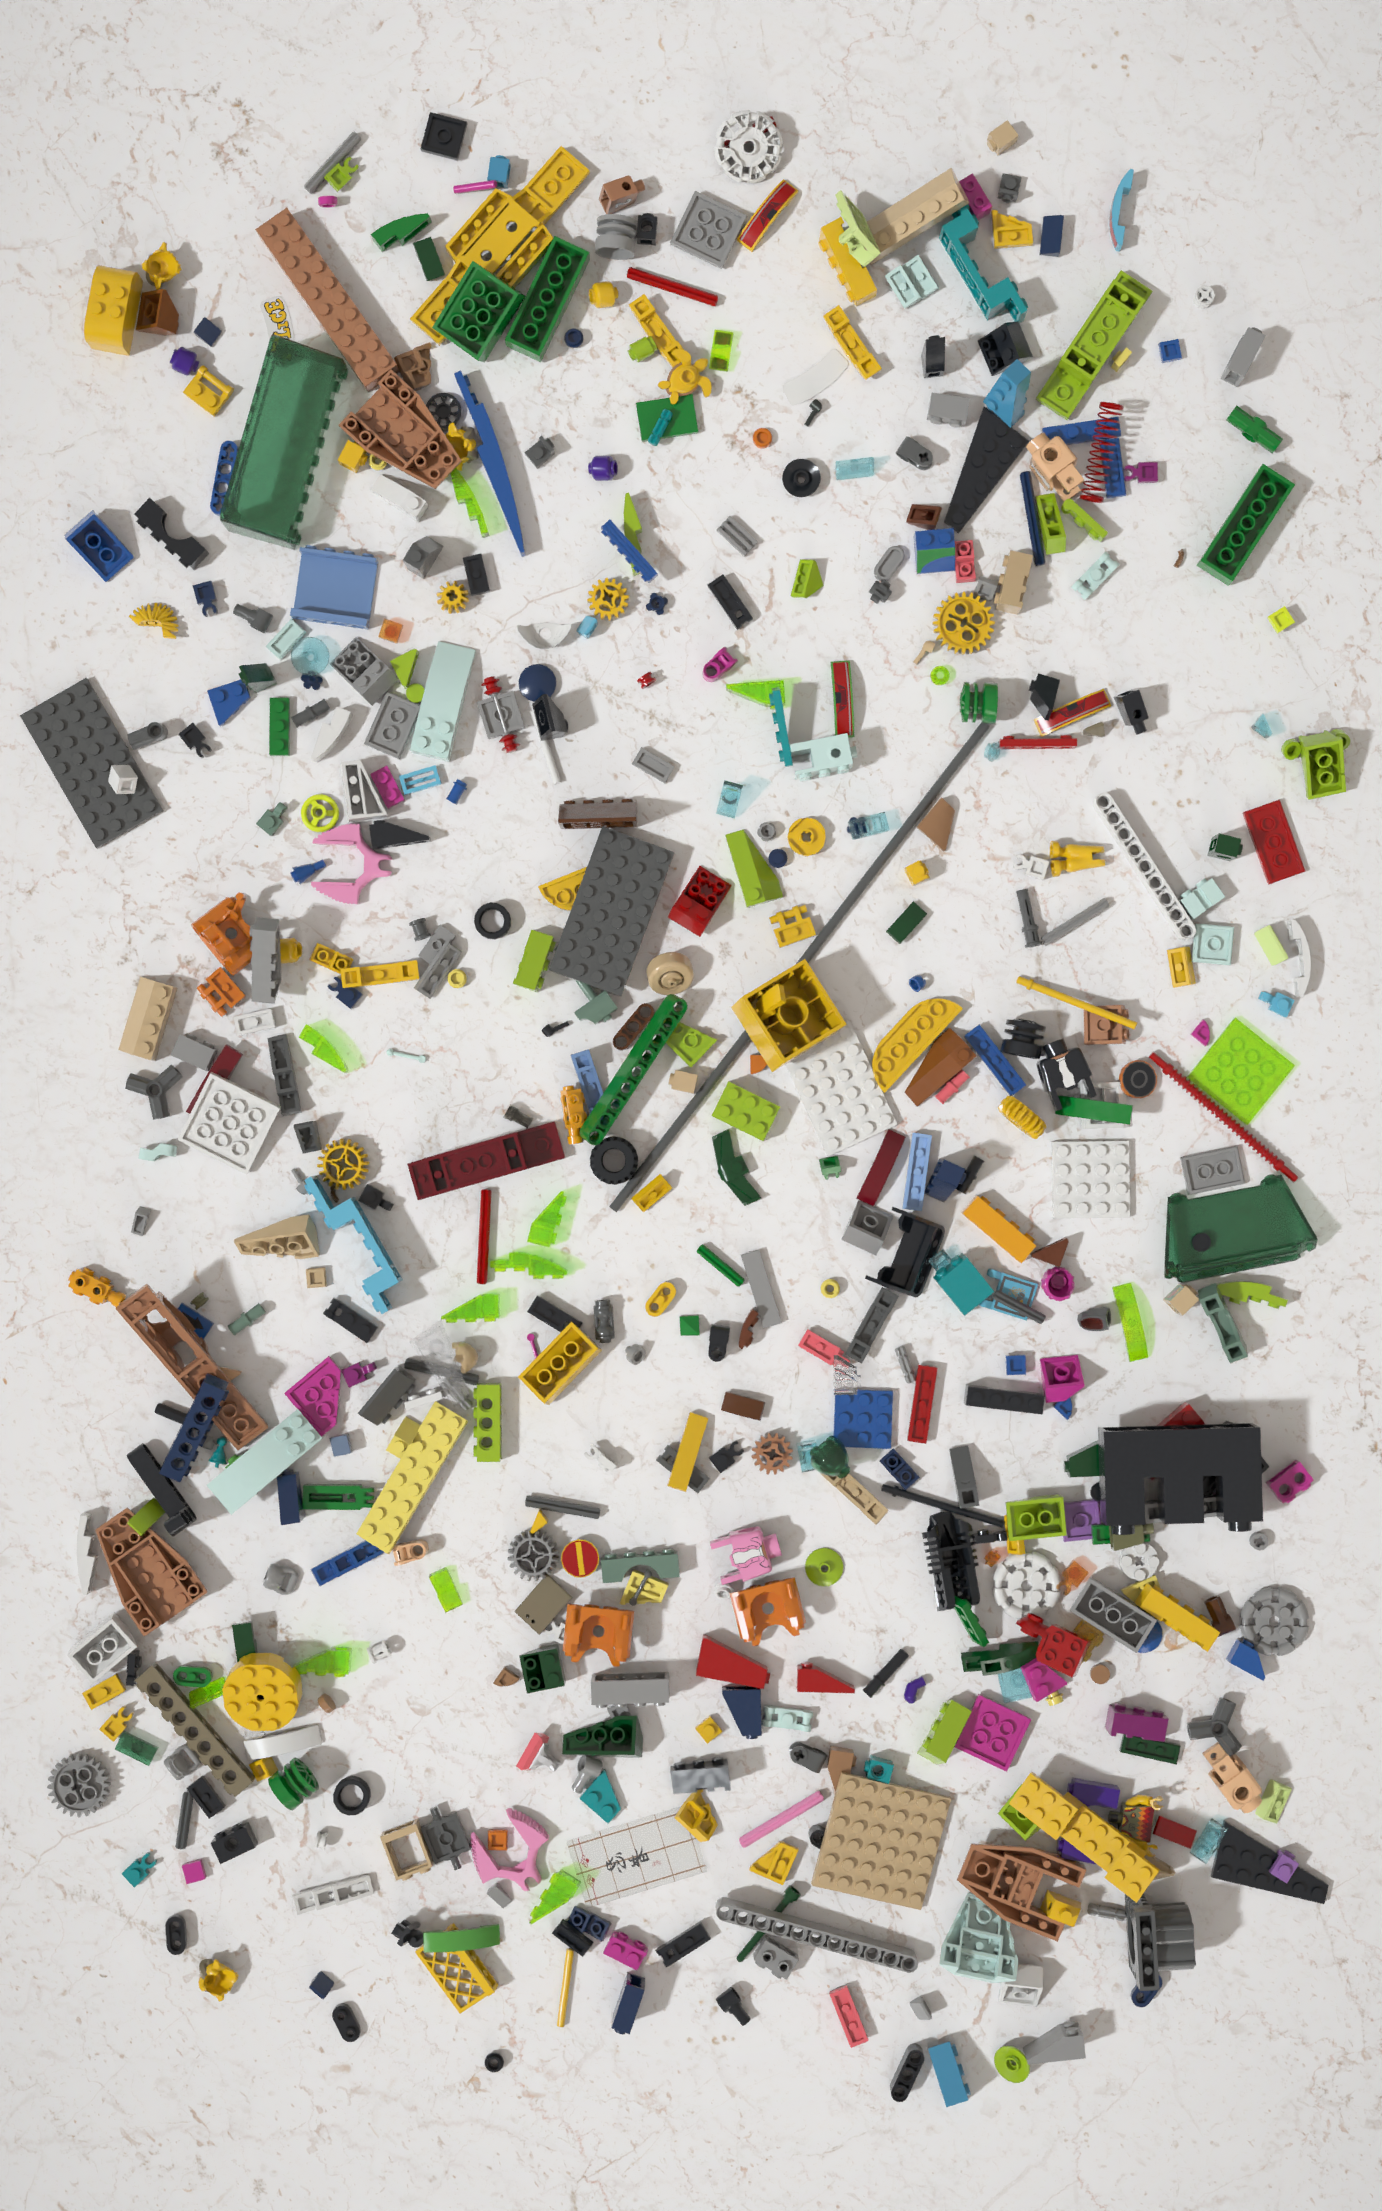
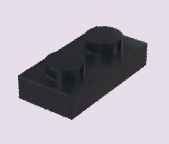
M482 554L463 557L471 596L490 592Z
M203 1775L186 1788L209 1819L226 1806Z

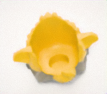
M165 242L162 243L159 250L149 254L148 259L142 263V269L146 271L147 282L155 286L157 290L160 289L162 283L170 281L182 270L173 253L167 251V243Z
M452 422L448 426L449 432L445 436L462 460L456 467L458 471H462L463 463L467 462L469 464L471 461L479 458L478 452L475 451V431L473 427L463 425L461 429H457L455 423Z
M204 1959L199 1964V1988L201 1991L209 1992L211 1995L216 1996L219 2002L223 2001L224 1994L231 1990L239 1975L231 1968L219 1963L217 1959H214V1961L212 1959Z

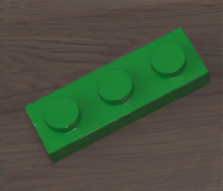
M270 698V756H290L289 698Z
M955 1596L954 1609L971 1640L985 1647L989 1643L986 1637L987 1633L978 1623L979 1618L972 1612L971 1604L966 1599L962 1600Z

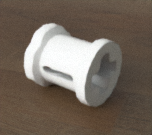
M385 1640L381 1641V1644L367 1648L368 1655L373 1664L385 1656L389 1657L392 1655L390 1647Z

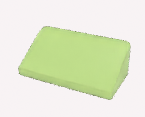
M1271 925L1265 926L1254 933L1272 966L1288 959V955Z
M1270 1779L1261 1798L1262 1802L1257 1807L1255 1814L1264 1820L1277 1824L1292 1788Z

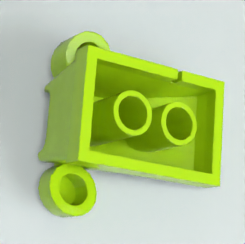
M1334 729L1331 732L1324 730L1323 733L1310 736L1300 735L1299 742L1296 739H1288L1282 745L1281 751L1286 759L1294 760L1299 755L1301 756L1306 797L1308 800L1346 792L1343 750L1350 745V737L1341 729Z

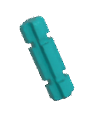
M667 409L662 411L661 418L658 419L652 431L653 434L648 439V443L651 445H658L660 437H662L668 425V421L673 416L671 411Z

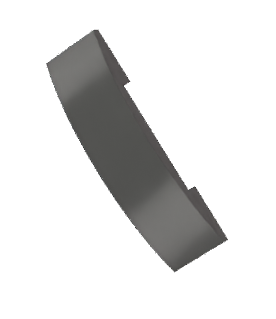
M883 1287L880 1289L858 1327L845 1355L861 1364L863 1363L885 1319L899 1297L898 1295Z

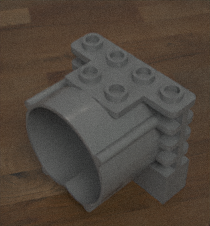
M1125 1894L1129 1968L1136 1979V1984L1140 1991L1160 1990L1158 1971L1194 1969L1196 1966L1194 1925L1189 1907L1185 1902L1149 1904L1144 1894L1136 1903Z

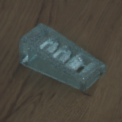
M885 812L848 821L852 840L885 833L890 830ZM875 819H879L881 829L877 828ZM870 820L872 821V825H873V828H874L873 831H871L870 825H869V822H868V821H870ZM861 822H865L867 830L866 833H864ZM854 824H858L860 831L858 835L856 834Z

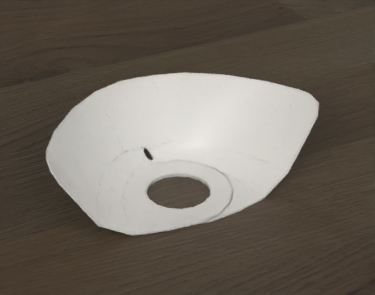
M537 623L529 626L518 625L517 629L530 645L539 649H549L558 645L567 636L571 629V623L566 625L555 623ZM542 628L550 629L551 637L549 639L543 640L540 638L539 632Z

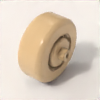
M678 952L660 954L653 958L647 966L646 973L649 986L653 991L661 995H675L685 991L691 985L694 978L690 960Z

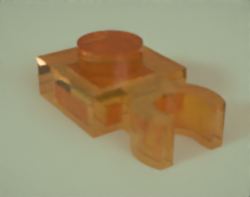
M1072 1560L1061 1574L1065 1579L1061 1580L1056 1588L1059 1589L1060 1586L1065 1585L1066 1590L1063 1594L1067 1596L1071 1591V1585L1073 1584L1075 1587H1078L1089 1572L1075 1560Z

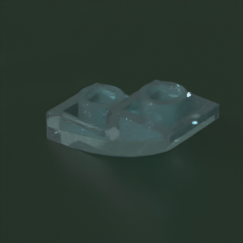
M1211 1818L1190 1853L1207 1864L1228 1829Z

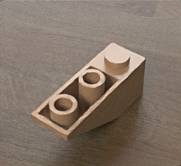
M830 1745L827 1767L836 1792L841 1772L851 1774V1768L855 1767L857 1756L854 1755L853 1749Z

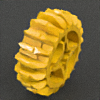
M1007 1096L998 1107L1003 1116L1032 1139H1037L1041 1136L1047 1127L1038 1115L1013 1096Z
M343 1138L340 1139V1145H338L336 1140H333L334 1147L326 1144L329 1151L327 1152L322 1149L321 1153L325 1157H318V1160L323 1161V1164H317V1167H323L324 1169L319 1172V1175L326 1174L322 1180L325 1182L330 1179L329 1187L336 1183V1190L340 1188L341 1184L343 1190H347V1184L353 1189V1182L360 1185L361 1182L358 1178H366L362 1171L369 1172V1169L364 1168V1165H369L370 1162L363 1161V1158H367L368 1154L361 1155L364 1148L361 1147L357 1150L358 1142L351 1146V1139H348L346 1144ZM344 1148V1152L339 1159L330 1158L333 1152ZM350 1150L356 1155L358 1165L350 1161ZM342 1159H345V1163L352 1167H344V1170H342V1166L335 1162L343 1161ZM328 1163L337 1168V1178L331 1174ZM347 1170L357 1171L351 1179L342 1180Z

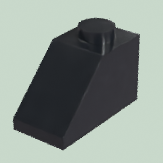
M1038 673L1036 679L1031 680L1028 691H1031V702L1044 720L1048 721L1053 711L1060 679Z

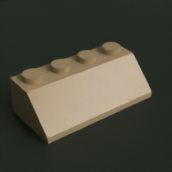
M140 977L118 1050L156 1061L178 989L177 987Z

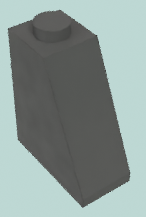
M426 536L411 545L403 562L409 571L424 579L444 546Z

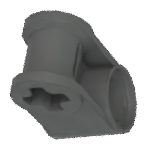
M906 436L896 451V455L920 470L929 469L933 460L931 451L914 439ZM927 457V461L922 463L921 458Z
M794 1742L789 1748L793 1762L815 1773H820L827 1757L825 1752L801 1742ZM799 1750H801V1751H802V1754L799 1753V1754L796 1756V1755H795V1752H798Z

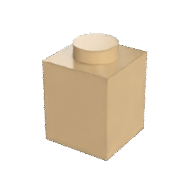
M1007 120L988 134L987 145L992 152L995 151L997 155H1000L1017 142L1019 135Z
M675 1070L674 1074H670L668 1084L672 1085L671 1089L694 1094L698 1075Z

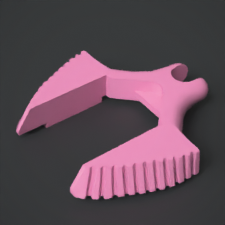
M360 824L341 825L338 828L335 827L330 829V831H326V833L323 832L321 833L322 835H318V838L315 837L312 843L319 845L357 846L364 855V873L355 883L311 882L313 888L316 887L317 891L332 897L331 899L347 904H358L362 889L370 881L379 877H388L392 873V871H383L379 867L382 861L392 860V857L389 854L375 852L368 846L363 839Z
M508 1808L506 1812L510 1821L529 1847L527 1858L513 1868L499 1867L483 1842L480 1841L475 1832H472L470 1836L472 1844L470 1846L472 1848L471 1852H473V1863L483 1884L497 1877L515 1881L522 1890L530 1891L525 1879L532 1877L538 1884L541 1883L542 1877L536 1867V1859L539 1848L548 1841L549 1834L542 1828V1825H539L538 1822L529 1818L526 1814Z

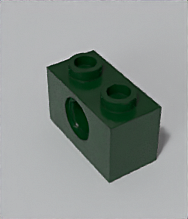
M1219 833L1212 837L1207 856L1231 861L1237 858L1238 855H1241L1243 849L1241 839Z

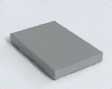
M387 691L364 744L400 760L417 721L420 705Z
M1238 1146L1180 1157L1188 1195L1245 1184Z

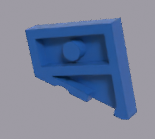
M241 679L207 690L219 726H223L225 721L251 698L248 688Z

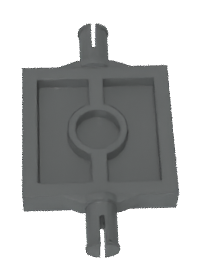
M437 1806L430 1809L434 1820L429 1824L421 1826L420 1829L434 1863L437 1864L442 1861L451 1860L454 1870L460 1869L462 1866L458 1856L463 1852L471 1850L470 1843L457 1812L441 1817Z

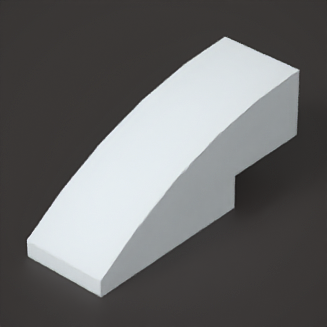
M336 707L330 725L322 723L310 758L312 761L318 762L339 742L353 716L351 711Z

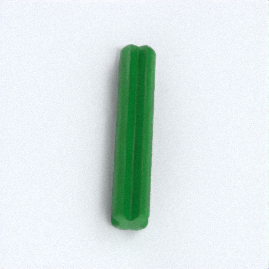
M705 1245L699 1246L697 1253L737 1287L743 1284L744 1278Z

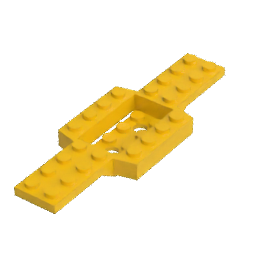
M560 146L529 183L513 197L495 188L445 245L446 251L455 264L447 277L413 314L410 320L440 346L446 337L432 327L472 261L494 273L528 233L536 227L537 229L496 274L497 277L516 288L544 256L553 240L545 224L590 174V170L565 148ZM515 222L517 224L516 231L509 232L506 229L507 224ZM484 251L492 253V258L489 261L482 260L481 254Z

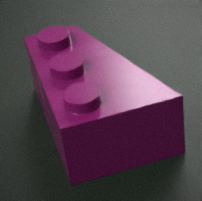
M1115 1703V1705H1109L1105 1728L1110 1736H1116L1117 1733L1125 1734L1127 1738L1136 1736L1142 1737L1144 1740L1165 1742L1169 1719L1164 1715V1712L1159 1710L1147 1712L1142 1707L1134 1706L1133 1709L1126 1708L1124 1704Z

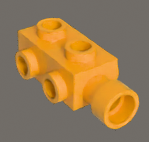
M574 1085L564 1086L563 1090L560 1091V1100L563 1107L565 1129H568L569 1136H567L568 1144L583 1143V1138L580 1136V1128L587 1119V1114L583 1109L584 1094L581 1092V1089L574 1088Z
M89 1268L76 1269L69 1276L68 1281L70 1283L68 1287L73 1289L72 1292L79 1296L84 1294L90 1297L89 1301L99 1305L109 1301L111 1305L116 1307L126 1298L125 1294L112 1290L114 1285L110 1284V1279L104 1276H100V1278L94 1276V1271ZM79 1279L83 1280L82 1286L78 1284ZM96 1287L100 1289V1294L95 1293Z

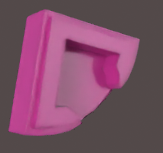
M1202 1019L1190 1035L1204 1046H1207L1210 1040V1031L1208 1024Z

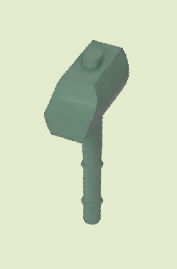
M576 981L589 1000L588 1003L574 1012L580 1021L589 1020L595 1025L602 1020L606 1022L611 1019V1013L618 1008L608 993L603 991L597 996L590 985Z

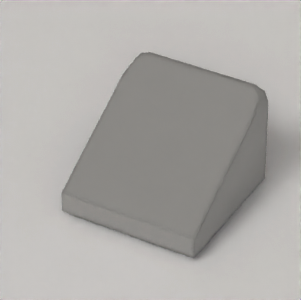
M919 1996L909 2003L918 2019H932L931 2011L923 1997Z

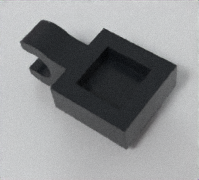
M370 1184L366 1185L358 1200L374 1210L379 1205L385 1210L391 1211L394 1205L383 1199L385 1194L383 1191Z

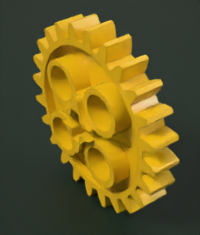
M956 592L954 599L951 596L947 597L948 603L944 600L941 601L943 608L938 606L936 608L940 614L933 615L938 621L932 623L933 626H937L933 633H939L936 640H943L941 646L947 644V651L954 648V654L961 650L962 655L965 654L966 650L972 654L973 648L979 651V644L984 647L986 646L984 639H991L987 633L994 632V629L990 628V626L995 624L994 621H990L994 614H988L991 606L984 607L986 600L980 603V596L974 599L972 592L969 597H966L965 592L959 597ZM961 606L965 609V613L962 615L957 614L955 608ZM949 614L953 615L956 619L950 618ZM979 616L982 622L974 624L972 617ZM966 620V625L961 627V622ZM953 623L955 630L948 631L945 625ZM972 628L977 629L979 632H974ZM964 632L971 634L972 639L970 641L963 639L962 634Z

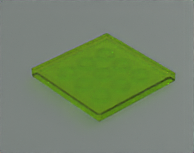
M1233 1018L1186 1078L1241 1122L1248 1125L1295 1065L1237 1018Z

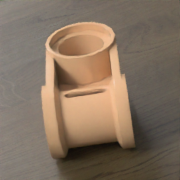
M418 1539L395 1544L393 1548L394 1566L422 1559L429 1550L427 1542ZM416 1545H420L423 1548L422 1554L415 1552L414 1547Z

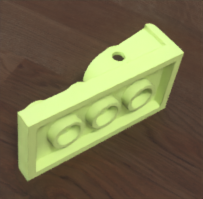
M840 190L835 195L838 201L836 205L849 228L839 236V243L842 245L847 243L849 253L865 267L881 252L864 215Z

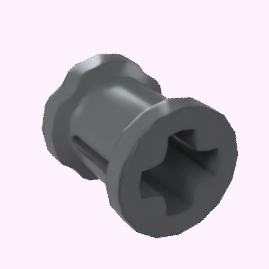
M425 918L409 923V926L413 928L415 941L431 936L427 931Z

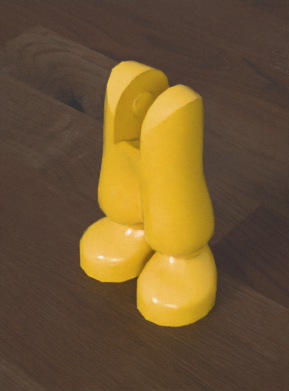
M1051 841L1050 859L1067 858V860L1063 861L1051 860L1052 876H1060L1063 870L1071 873L1105 866L1104 859H1092V854L1104 853V846L1067 844L1064 847H1060L1058 841Z

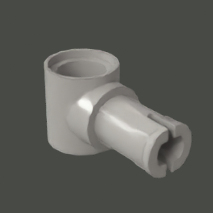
M586 1755L581 1756L577 1765L578 1776L572 1785L573 1791L581 1794L587 1782L592 1777L600 1775L603 1767L601 1760Z

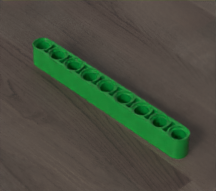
M670 994L663 1000L582 1125L580 1136L591 1145H598L602 1142L685 1014L688 1005L684 999Z

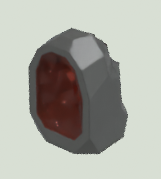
M1090 1308L1087 1311L1081 1312L1077 1318L1079 1326L1088 1331L1109 1330L1111 1324L1110 1308Z

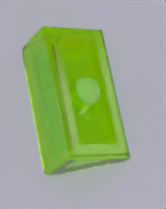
M218 1678L210 1682L206 1687H199L190 1691L191 1709L222 1696L225 1678Z

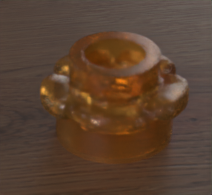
M990 1550L984 1557L986 1560L985 1565L988 1564L990 1567H993L1001 1558V1555L997 1553L998 1550L995 1552Z

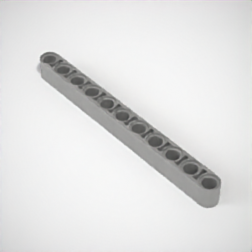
M722 1897L716 1902L717 1917L728 1923L907 1973L914 1972L918 1967L915 1952L906 1947L727 1897ZM725 1906L728 1907L729 1910L726 1912L720 1911V1908ZM740 1912L748 1913L745 1917L738 1915ZM759 1917L766 1918L763 1922L757 1921ZM778 1922L784 1923L782 1927L775 1926ZM797 1927L803 1928L801 1932L794 1931ZM816 1932L821 1933L819 1937L812 1936ZM832 1938H839L838 1942H831ZM851 1943H857V1944H858V1945H857L856 1947H854V1948L849 1947V1945H850ZM870 1948L876 1949L873 1953L867 1952ZM888 1953H894V1954H895V1955H894L893 1957H891V1958H887V1957H886V1955H887ZM907 1958L913 1959L910 1963L904 1962Z

